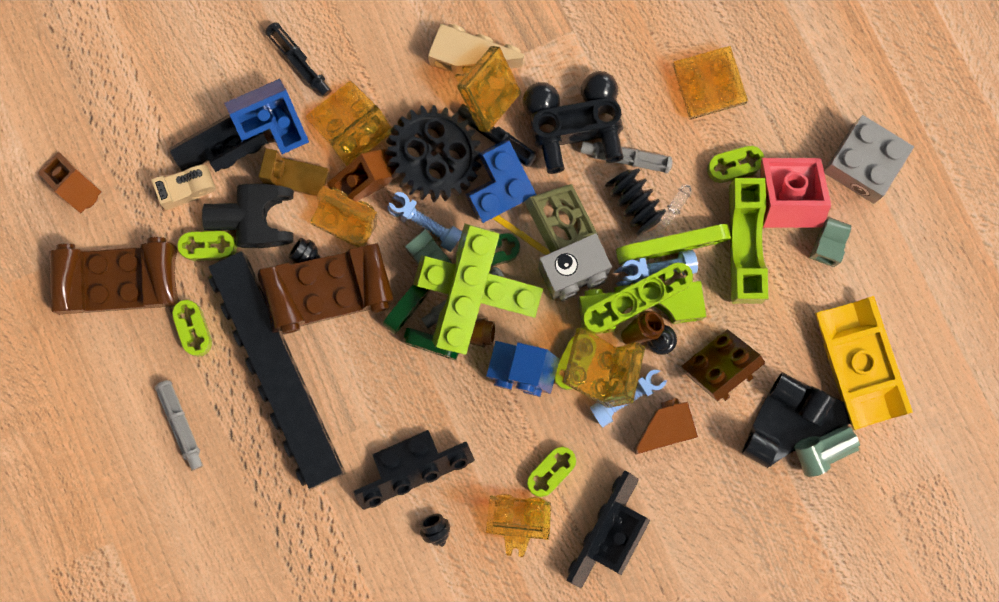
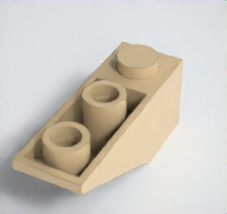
M440 24L428 59L431 66L461 75L523 67L525 54L520 53L521 50L513 45L505 44L501 46L493 43V40L488 36L468 34L465 29L458 25L449 24V26Z

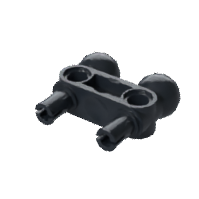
M595 71L584 79L581 85V95L585 102L560 106V96L557 90L547 82L534 83L525 91L523 106L528 115H530L532 137L535 141V146L543 150L548 174L560 173L565 169L560 145L597 138L602 140L607 163L623 160L619 134L623 130L621 107L616 99L618 96V84L609 73ZM607 113L613 117V120L604 122L598 116ZM549 124L552 125L555 128V130H553L550 133L542 132L539 128L542 125Z

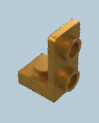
M266 148L258 177L263 184L283 186L294 190V192L322 197L329 170L326 167L282 158L278 150Z

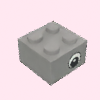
M862 115L852 125L825 168L824 173L874 204L884 197L914 146Z
M597 233L541 257L538 265L552 300L560 297L561 301L576 296L578 294L577 291L580 290L579 288L586 285L589 289L605 283L604 279L608 278L607 276L612 268Z

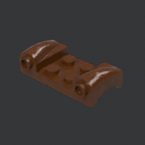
M151 237L147 239V243L141 244V248L84 252L80 249H75V244L56 245V250L50 251L52 312L63 315L175 307L179 303L175 280L177 247L172 243L166 242L164 237Z
M378 243L352 248L345 253L290 265L289 262L259 269L257 274L267 303L272 333L282 331V334H289L299 331L300 326L371 310L372 313L389 309V305L394 301Z

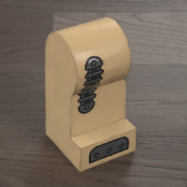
M207 165L191 167L168 177L160 176L151 179L159 203L166 210L197 200L199 197L210 194L216 189Z

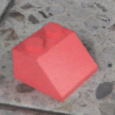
M762 158L760 178H765L766 210L763 228H823L831 208V201L822 159Z

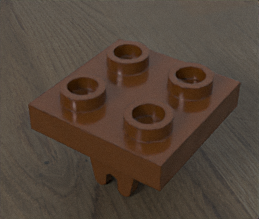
M727 329L701 351L693 355L681 368L690 379L718 402L722 398L724 401L729 399L728 393L745 379L748 382L754 379L752 374L763 366L765 361L758 352Z

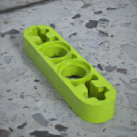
M720 224L625 245L615 249L619 265H623L629 260L637 261L641 258L648 260L686 250L720 244L731 240L728 224Z
M674 263L592 305L583 316L584 327L593 334L603 333L684 291L693 281L691 268L684 263ZM673 270H677L678 273L684 272L686 274V277L683 279L684 284L680 285L678 281L670 284L668 289L671 292L667 293L665 284L658 277L663 276L665 282L672 278L674 275ZM648 283L656 284L660 290L659 297L654 300L646 298L643 294L644 285ZM621 297L629 298L633 304L632 311L627 314L620 313L615 306L617 299ZM609 304L611 313L617 320L612 321L610 315L603 319L602 327H598L597 324L591 325L589 323L592 318L591 313L596 312L597 315H601L608 310L604 305Z

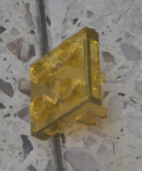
M490 46L474 66H463L462 71L464 74L455 75V79L459 82L457 88L479 131L489 132L521 94V90L501 48L496 46Z
M731 46L673 62L675 75L690 120L747 104L748 98Z
M509 494L490 495L486 533L504 535L507 556H511L513 549L517 548L518 556L524 557L530 538L549 540L551 502L539 497L520 499L514 498Z

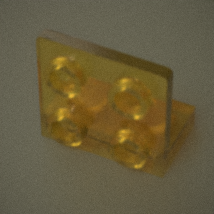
M352 81L340 87L334 94L306 115L309 123L330 144L346 166L360 154L370 151L390 135L392 129L381 110Z
M583 327L577 328L563 382L607 408L633 403L645 346L634 342L615 347Z

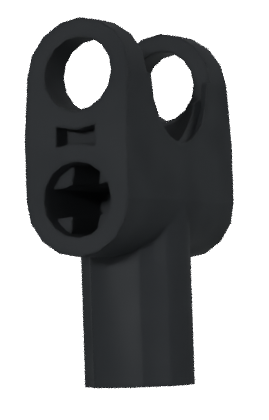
M268 184L238 185L237 203L204 204L202 209L204 230H236V246L241 248H270L293 243V233L278 231V229L269 227L266 217L268 211L274 205L282 203V201L292 200L294 198V190Z

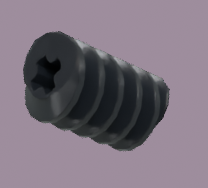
M639 168L624 171L605 184L606 187L615 186L610 194L612 197L621 196L617 202L619 207L628 205L623 213L624 216H635L630 222L631 227L641 225L636 233L637 236L662 221L661 218L666 213V209L655 210V207L660 202L659 199H648L653 189L642 190L647 180L635 179L640 172Z

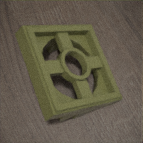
M572 184L532 196L524 201L550 253L597 233ZM551 203L554 209L553 216L547 218L544 213V207ZM559 211H563L568 215L569 224H564L560 220ZM575 219L578 223V233L576 232L573 226L575 224ZM558 226L565 230L569 240L558 237L552 227Z

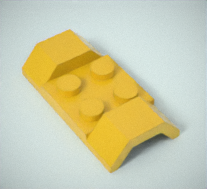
M867 297L847 305L815 313L824 340L823 345L841 400L844 401L852 429L857 430L868 425L913 413L875 297Z

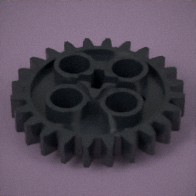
M435 105L427 113L424 106H421L417 114L411 109L407 114V118L401 116L397 122L398 125L392 127L390 132L393 135H389L386 143L391 145V147L387 148L385 155L392 156L393 158L388 161L387 166L396 167V170L391 175L392 178L402 177L403 180L400 182V188L407 184L411 186L409 195L418 190L420 191V200H423L427 194H430L432 202H436L441 194L443 200L447 201L451 197V193L458 197L462 193L461 189L466 191L471 186L469 181L473 182L478 175L474 171H478L482 164L476 161L480 159L478 155L480 152L474 149L481 142L471 139L476 131H467L465 129L468 124L467 120L461 123L457 121L459 113L456 112L452 117H449L448 108L445 107L440 114L437 112ZM428 129L435 130L439 138L432 137L428 133ZM407 148L417 150L419 157L410 155ZM449 150L457 152L460 159L451 157ZM435 151L437 155L433 156L431 153ZM429 169L436 170L440 174V179L432 177Z

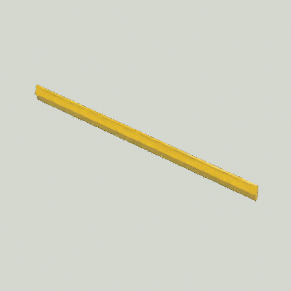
M500 215L492 218L544 255L550 254L549 249Z

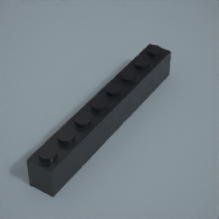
M241 251L209 266L212 274L208 277L209 283L215 293L220 292L224 302L220 304L223 314L227 320H233L236 330L232 331L238 346L240 348L244 346L249 356L245 358L247 367L252 375L257 373L261 385L257 386L263 401H269L274 411L270 413L271 420L277 430L282 429L286 440L282 441L289 458L295 457L299 468L295 469L301 485L307 484L309 489H314L346 474L282 331L272 333L265 296L248 257Z

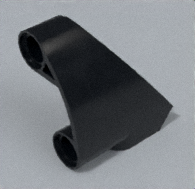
M781 372L754 421L741 454L766 468L771 467L783 457L794 452V446L800 440L808 437H821L842 426L851 424L845 404L832 395L814 386L810 387Z

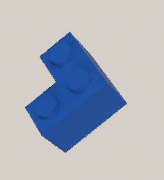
M280 79L224 103L242 141L269 129L281 154L309 143L289 94Z
M503 140L478 153L491 181L465 195L480 222L484 223L521 204L528 198L537 195L509 140Z
M495 341L486 376L495 381L494 386L512 390L514 385L516 389L523 391L525 394L541 397L542 392L551 394L560 359L548 349L518 342L516 346Z

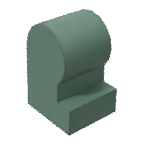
M827 217L809 258L832 267L839 265L845 254V244L849 238L852 226Z
M426 229L405 246L407 252L417 264H419L421 255L452 263Z

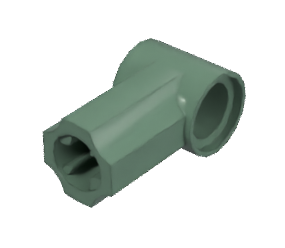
M845 425L821 437L815 436L802 439L795 444L794 448L804 475L814 477L827 472L831 468L830 464L859 451L860 442L852 428Z

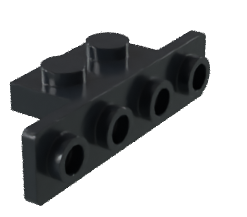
M227 115L170 147L169 152L182 172L191 167L199 166L206 161H209L214 171L217 172L233 166L237 160L247 154L258 152L268 141L263 132L242 141L230 115Z
M429 430L372 454L381 479L356 489L353 493L363 510L381 505L384 501L397 495H404L411 489L424 483L434 482L440 476L449 472L461 470L474 462L475 459L467 442L438 453Z
M624 471L622 476L615 480L612 486L613 493L608 502L600 508L596 525L585 536L583 549L579 557L573 560L568 569L567 582L582 588L596 561L620 575L623 574L650 522V519L626 507L639 481L631 473Z

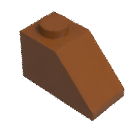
M387 148L360 154L328 182L341 208L383 189L395 179L391 175L396 170V167L387 166L388 161L392 158L385 155Z
M60 152L38 172L54 192L80 214L85 209L92 207L102 192Z
M675 398L661 402L662 409L654 411L634 448L635 454L697 438L698 435L688 401L679 403V399Z

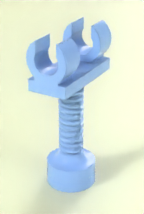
M402 192L394 194L395 196L392 199L400 202L403 207L396 208L389 202L387 210L390 215L401 217L400 220L404 223L407 219H412V221L417 222L420 226L422 225L427 231L432 232V234L435 233V236L440 237L443 248L449 252L453 250L461 237V230L454 226L449 229L442 227V225L437 224V222L429 219L426 215L424 216L421 212L419 213L415 208L417 202L413 199L409 202L406 194Z
M693 250L679 252L676 259L646 264L645 258L637 261L629 260L613 273L625 272L628 275L623 278L625 281L617 282L616 285H630L632 282L635 284L649 275L678 262L688 265L693 274L697 273L698 262L696 254Z
M661 370L650 371L646 379L644 377L638 379L639 383L635 387H632L630 391L624 392L622 396L620 395L617 399L615 398L609 404L598 401L590 406L592 413L602 428L613 422L612 415L614 412L616 413L619 409H622V407L624 408V405L627 406V404L632 403L637 397L640 398V396L645 394L647 396L653 394L652 390L662 389L666 385L667 380L663 381L659 386H655L651 382L652 375L659 373Z

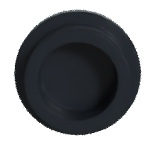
M300 238L292 248L289 258L294 261L293 264L318 259L320 255L318 254L317 246L312 240L308 239L306 241Z
M664 325L661 336L658 339L647 341V346L655 354L666 355L676 347L677 335L670 326Z
M433 514L421 521L420 535L426 543L443 547L449 537L451 526L449 521L443 518L441 514Z

